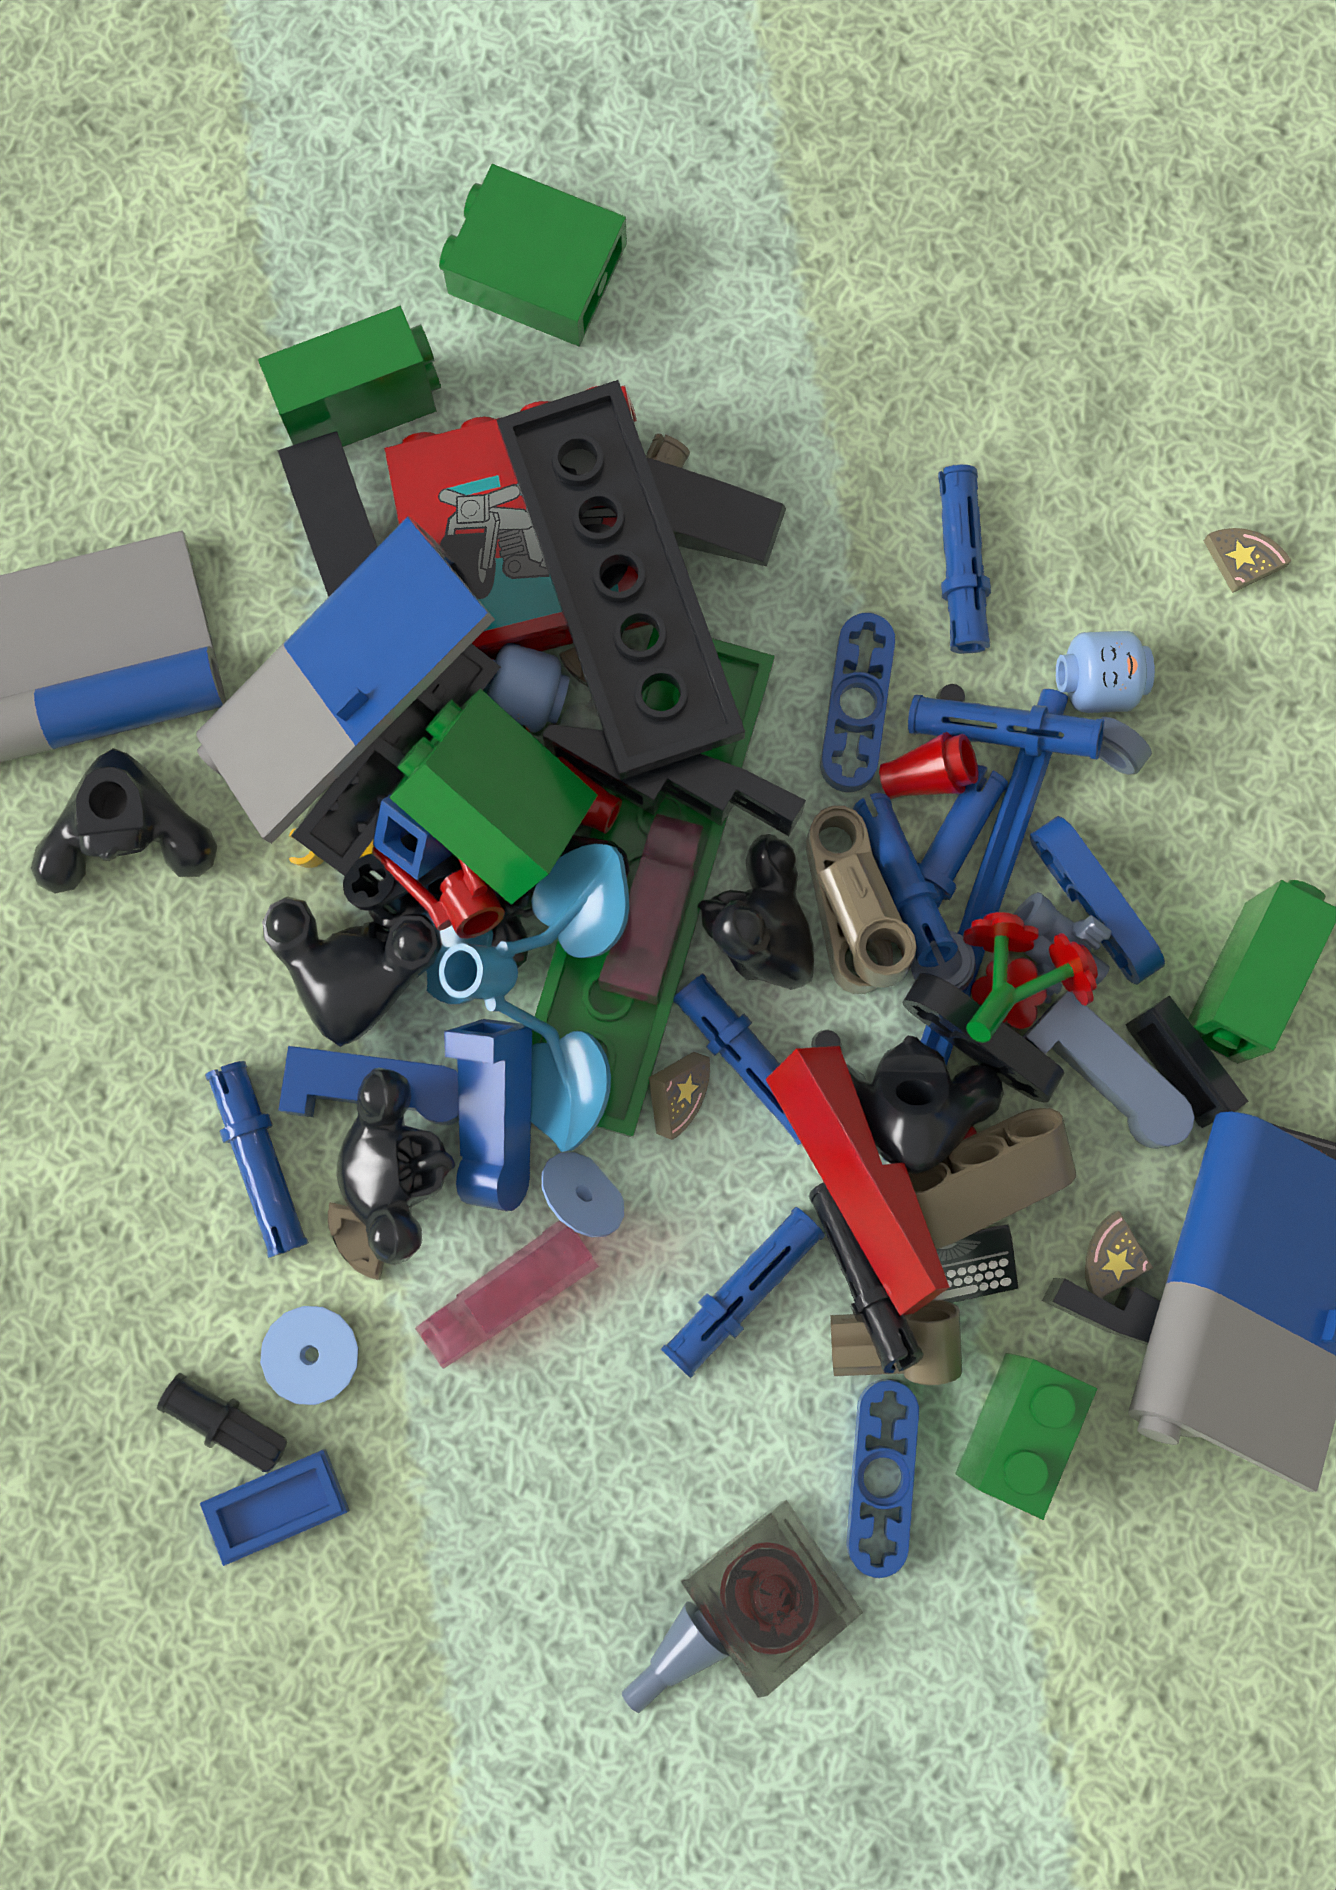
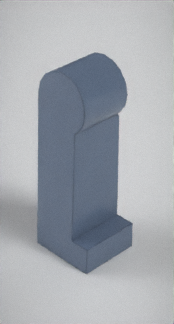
M1067 991L1059 996L1022 1036L1044 1054L1053 1049L1128 1118L1127 1123L1130 1133L1137 1142L1145 1147L1159 1149L1176 1145L1190 1134L1193 1128L1194 1114L1192 1106L1187 1099L1089 1007L1082 1005L1072 992Z

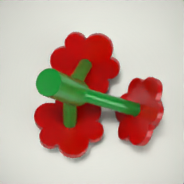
M1006 912L991 913L983 919L974 920L971 923V928L964 931L963 941L968 945L983 947L985 951L994 953V960L987 965L986 976L978 978L972 985V998L981 1006L967 1024V1032L970 1037L978 1042H988L1001 1023L1006 1021L1018 1029L1031 1026L1037 1018L1036 1006L1041 1005L1047 998V988L1059 982H1062L1067 991H1073L1076 999L1082 1005L1086 1006L1092 1003L1094 1000L1092 991L1097 988L1095 979L1098 977V970L1089 950L1082 944L1074 941L1070 942L1063 933L1055 935L1054 943L1049 946V955L1056 969L1038 977L1036 965L1027 958H1017L1008 964V951L1026 952L1034 948V940L1039 937L1038 928L1024 925V921L1019 916Z

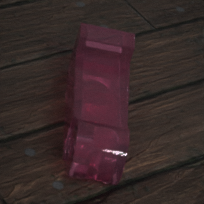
M656 814L629 893L628 921L622 936L610 949L609 955L606 956L598 980L600 989L657 1005L695 869L693 867L704 826Z
M559 1220L542 1232L543 1234L456 1295L455 1300L445 1305L415 1328L442 1370L600 1268V1265L575 1231Z

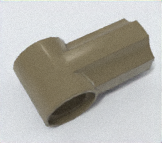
M871 851L862 854L855 853L834 862L830 867L819 872L818 878L852 951L855 971L863 981L871 986L880 988L894 986L905 978L911 968L916 951L914 934L908 925L902 922ZM875 940H890L901 950L902 959L893 966H879L868 957L866 948Z
M933 1299L914 1314L905 1315L919 1347L922 1349L923 1358L917 1364L900 1372L897 1369V1364L894 1363L896 1370L894 1373H890L904 1374L906 1379L922 1385L946 1384L955 1381L962 1374L960 1310L957 1305L951 1302ZM854 1314L830 1315L834 1376L888 1374L884 1373L881 1367L880 1359L864 1322L857 1321Z

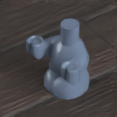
M1039 892L1028 897L1013 913L1024 921V925L1034 926L1039 930V937L1034 940V948L1024 952L1037 963L1038 977L1056 969L1049 955V946L1054 943V936L1060 933L1065 934L1070 942L1074 941L1082 944L1089 950L1098 970V977L1095 979L1097 985L1108 974L1110 966L1091 952V948L1094 950L1100 949V942L1103 939L1107 940L1110 938L1111 930L1095 917L1089 916L1085 920L1081 919L1073 922L1057 911L1052 902ZM1060 982L1047 988V998L1044 1003H1051V996L1054 993L1059 994L1061 992L1062 984Z

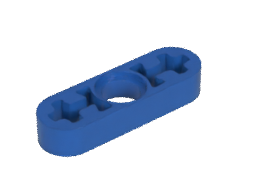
M860 613L848 619L841 629L837 644L820 769L825 781L832 788L841 792H856L865 788L873 779L879 762L895 648V633L885 618L874 613ZM862 630L873 631V640L883 644V648L873 649L868 666V673H881L880 679L864 672L843 673V667L856 671L860 650L858 645L849 643V639H858ZM852 688L864 689L873 697L875 710L866 718L855 719L849 717L840 706L841 695ZM835 726L853 733L872 731V739L861 734L859 736L856 757L858 760L866 762L867 768H857L853 777L843 776L842 765L832 763V757H842L848 732L836 734L834 732Z
M1057 816L1030 834L1032 847L1071 902L1078 899L1089 916L1095 917L1111 930L1110 938L1107 940L1103 939L1101 944L1127 980L1138 985L1165 966V959L1158 944L1069 822Z
M890 1379L877 1380L863 1390L858 1400L846 1546L849 1557L857 1569L873 1578H885L898 1572L906 1562L909 1551L919 1405L915 1395L907 1386ZM884 1391H894L895 1402L906 1406L905 1417L894 1418L891 1429L892 1440L905 1438L904 1452H899L888 1446H874L865 1449L866 1436L868 1434L881 1439V1418L870 1414L871 1402H882ZM877 1458L892 1459L897 1463L901 1472V1481L898 1488L887 1496H877L870 1493L864 1484V1471L867 1465ZM863 1502L877 1509H892L900 1506L899 1519L895 1520L885 1515V1537L895 1542L896 1546L894 1552L883 1553L881 1563H871L870 1554L864 1549H859L860 1539L871 1538L874 1528V1516L872 1514L860 1516L861 1503Z

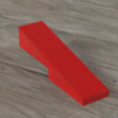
M840 1046L796 1048L765 1080L899 1315L914 1314L950 1287L905 1164L882 1165Z

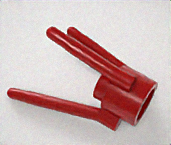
M372 848L373 855L426 909L437 930L441 931L452 926L459 938H475L492 930L503 919L505 911L492 887L460 859L459 862L462 870L451 874L442 882L440 890L443 894L440 897V901H438L418 880L378 849Z

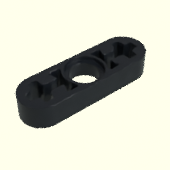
M919 973L902 1002L903 1006L913 1016L979 1065L983 1064L991 1067L1003 1083L1030 1099L1043 1103L1049 1102L1064 1076V1070L1060 1065L1003 1022L988 1042L982 1043L971 1038L967 1032V1024L981 1005L956 986L940 977L928 973Z

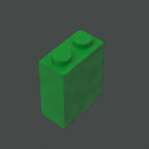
M491 164L482 185L475 183L469 191L464 207L465 221L458 236L451 234L443 246L439 268L444 273L447 292L449 295L580 347L627 245L626 216Z
M401 305L258 359L279 415L293 445L337 431L342 446L345 447L437 412L432 392L440 389L441 384L433 365L435 360L430 344L421 324L410 328Z
M479 689L461 707L451 700L429 723L426 731L434 738L429 742L423 737L402 759L397 768L405 774V777L389 798L506 901L513 904L551 872L598 794L482 689Z
M1280 880L1245 903L1188 1018L1210 1050L1237 1064L1275 1050L1336 924V907L1324 901L1326 895L1321 890L1299 880H1289L1288 883Z
M1006 1353L955 1475L977 1490L1044 1520L1098 1388L1035 1359Z

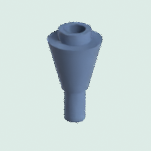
M687 1601L651 1658V1665L622 1691L625 1702L632 1710L640 1713L668 1686H674L732 1655V1648L728 1641L731 1633L725 1626L721 1613L708 1603H705L700 1608L693 1602Z

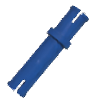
M963 464L945 467L943 472L939 471L938 473L942 501L944 554L946 558V579L941 583L942 598L948 601L950 650L958 654L978 653L990 647L986 597L991 594L990 578L984 575L982 561L981 523L977 493L978 472L974 466Z
M914 695L908 717V730L910 734L916 735L919 733L939 736L945 732L950 733L952 736L964 734L970 742L1024 748L1026 755L1040 757L1042 752L1046 751L1085 756L1097 760L1101 753L1105 729L1104 719L1093 720L1049 713L1047 706L1034 705L1031 711L981 703L928 698L923 695ZM949 717L996 723L997 727L950 721ZM1014 726L1062 732L1064 737L1015 730Z
M978 765V781L967 785L965 791L958 795L921 863H917L925 881L932 883L936 887L941 902L943 900H950L954 894L956 884L953 881L1002 792L1009 785L1007 780L994 770L987 781V778L984 777L987 767Z
M883 793L870 794L878 813L876 817L871 815L864 797L854 805L853 810L863 818L869 836L872 855L902 922L907 924L914 934L917 962L923 967L938 966L939 964L930 946L931 942H936L944 962L949 961L958 951V945L952 938L938 909L941 905V898L936 887L932 883L925 881L923 873L900 827L888 795Z
M702 973L684 987L674 997L673 1002L682 1009L710 1043L706 1046L707 1049L714 1056L718 1053L721 1054L754 1092L756 1097L784 1126L786 1131L793 1137L794 1142L800 1145L801 1141L765 1080L780 1063L750 1030L749 1026L752 1024V1021L745 1013L739 1017Z
M238 1061L222 1066V1071L218 1072V1069H214L206 1073L205 1077L210 1083L225 1128L219 1131L223 1143L231 1144L267 1248V1256L271 1258L291 1251V1249L307 1245L309 1242L307 1237L304 1236L268 1129L273 1127L270 1115L262 1114L246 1069V1061Z
M795 1207L785 1221L749 1256L745 1263L713 1296L706 1293L699 1300L698 1303L702 1308L661 1350L691 1379L695 1375L694 1372L729 1335L735 1339L744 1330L740 1323L783 1280L806 1253L826 1236L825 1233L809 1216L798 1207Z

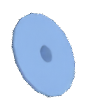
M576 1152L559 1153L547 1161L541 1173L542 1191L548 1206L561 1222L573 1231L591 1238L606 1237L619 1228L624 1218L623 1197L591 1158Z
M302 1306L285 1312L270 1326L262 1342L260 1363L267 1383L280 1397L295 1404L317 1405L335 1398L349 1385L357 1369L358 1345L353 1329L339 1314L325 1307ZM309 1348L318 1350L319 1356L317 1360L308 1361L306 1359L305 1353Z

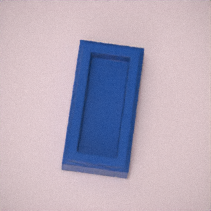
M326 1448L200 1503L223 1566L350 1511Z

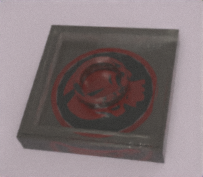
M787 1500L779 1502L680 1581L758 1698L766 1697L863 1613Z

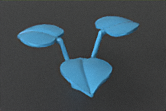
M603 844L582 846L564 854L557 860L551 872L536 884L532 897V909L536 917L542 923L549 926L545 932L514 942L501 941L497 946H491L493 941L492 930L475 938L464 939L459 938L453 927L450 926L440 931L443 945L434 964L426 970V991L437 1000L447 1004H464L474 999H484L488 1011H499L538 1032L546 1039L547 1043H537L532 1046L530 1121L550 1137L561 1152L572 1151L584 1142L596 1128L605 1111L611 1088V1073L607 1056L600 1043L590 1033L574 1031L560 1039L554 1027L507 1002L504 996L515 986L518 978V968L513 959L515 954L550 945L558 938L562 948L569 955L578 958H591L600 956L610 950L622 936L629 914V892L624 860L616 847ZM429 913L426 914L425 916L432 921Z

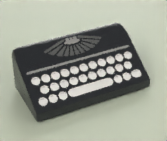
M1009 1224L981 1229L951 1245L936 1249L950 1288L937 1296L935 1300L954 1303L1019 1289Z

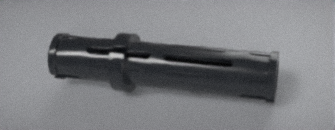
M825 1183L819 1184L811 1190L809 1199L821 1220L827 1234L826 1236L851 1290L855 1303H851L850 1307L855 1319L859 1322H864L884 1373H894L896 1370L894 1363L897 1364L899 1372L908 1369L923 1358L922 1349L919 1347L905 1315L900 1316Z

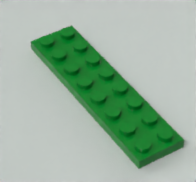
M654 627L647 650L653 647L659 638V633ZM712 638L745 729V739L701 754L743 769L775 656ZM657 681L645 689L642 699L651 709L666 711L678 703L681 695L673 684L666 681ZM604 787L610 794L622 799V805L614 824L606 834L592 828L589 837L613 841L627 854L630 869L627 876L629 892L628 921L618 942L600 956L578 958L569 955L562 948L558 939L534 1017L554 1027L560 1039L574 1031H586L593 1035L600 1043L610 1065L611 1088L605 1111L596 1127L634 1138L649 1087V1077L653 1074L673 1006V1000L676 996L701 911L697 904L704 900L728 816L722 826L669 795H666L655 815H652ZM532 1030V1046L537 1043H547L541 1034Z

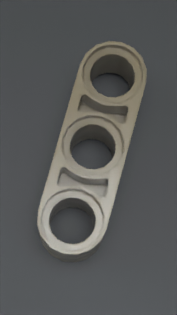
M830 806L821 810L814 817L806 838V853L831 973L835 982L843 990L852 994H866L874 991L877 987L869 985L848 970L845 964V954L851 949L818 878V874L836 861L855 853L862 854L871 851V846L863 818L855 810L846 806ZM829 827H838L850 836L852 848L843 853L830 852L821 844L819 833ZM875 940L867 946L866 950L875 956L877 965L884 967L893 966V949L890 940Z
M1036 1108L1018 1113L962 1140L952 1153L934 1168L918 1174L908 1172L935 1249L951 1245L1064 1189L1076 1178V1168L1063 1116L1059 1111L1051 1108Z

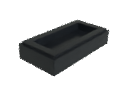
M1170 995L1125 1024L1127 1030L1158 1072L1190 1103L1194 1120L1199 1127L1204 1128L1212 1124L1216 1114L1236 1112L1249 1102Z

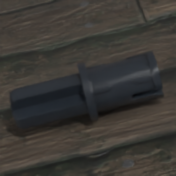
M178 1373L170 1382L157 1405V1409L162 1413L166 1412L206 1437L204 1445L212 1448L217 1444L262 1472H269L275 1467L287 1445V1440L283 1435L239 1410L240 1402L233 1398L226 1402L205 1388L190 1381L182 1373Z

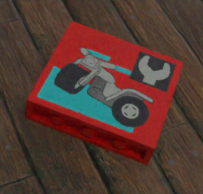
M625 385L621 386L633 422H636L635 409ZM550 401L533 402L524 406L520 411L535 406H539ZM486 416L472 418L465 421L459 429L440 434L431 432L414 433L405 437L401 444L384 448L399 524L409 516L425 529L454 561L451 565L453 570L495 619L472 644L493 660H495L498 651L503 645L508 643H515L538 651L573 644L500 436L496 419ZM575 449L568 452L562 458L560 465L570 474L582 475L594 467L596 458L589 451ZM596 506L588 509L583 514L580 523L590 532L602 533L614 526L617 516L607 507ZM625 564L612 565L601 576L603 585L616 592L630 589L638 579L636 571ZM636 622L629 625L624 631L650 624Z

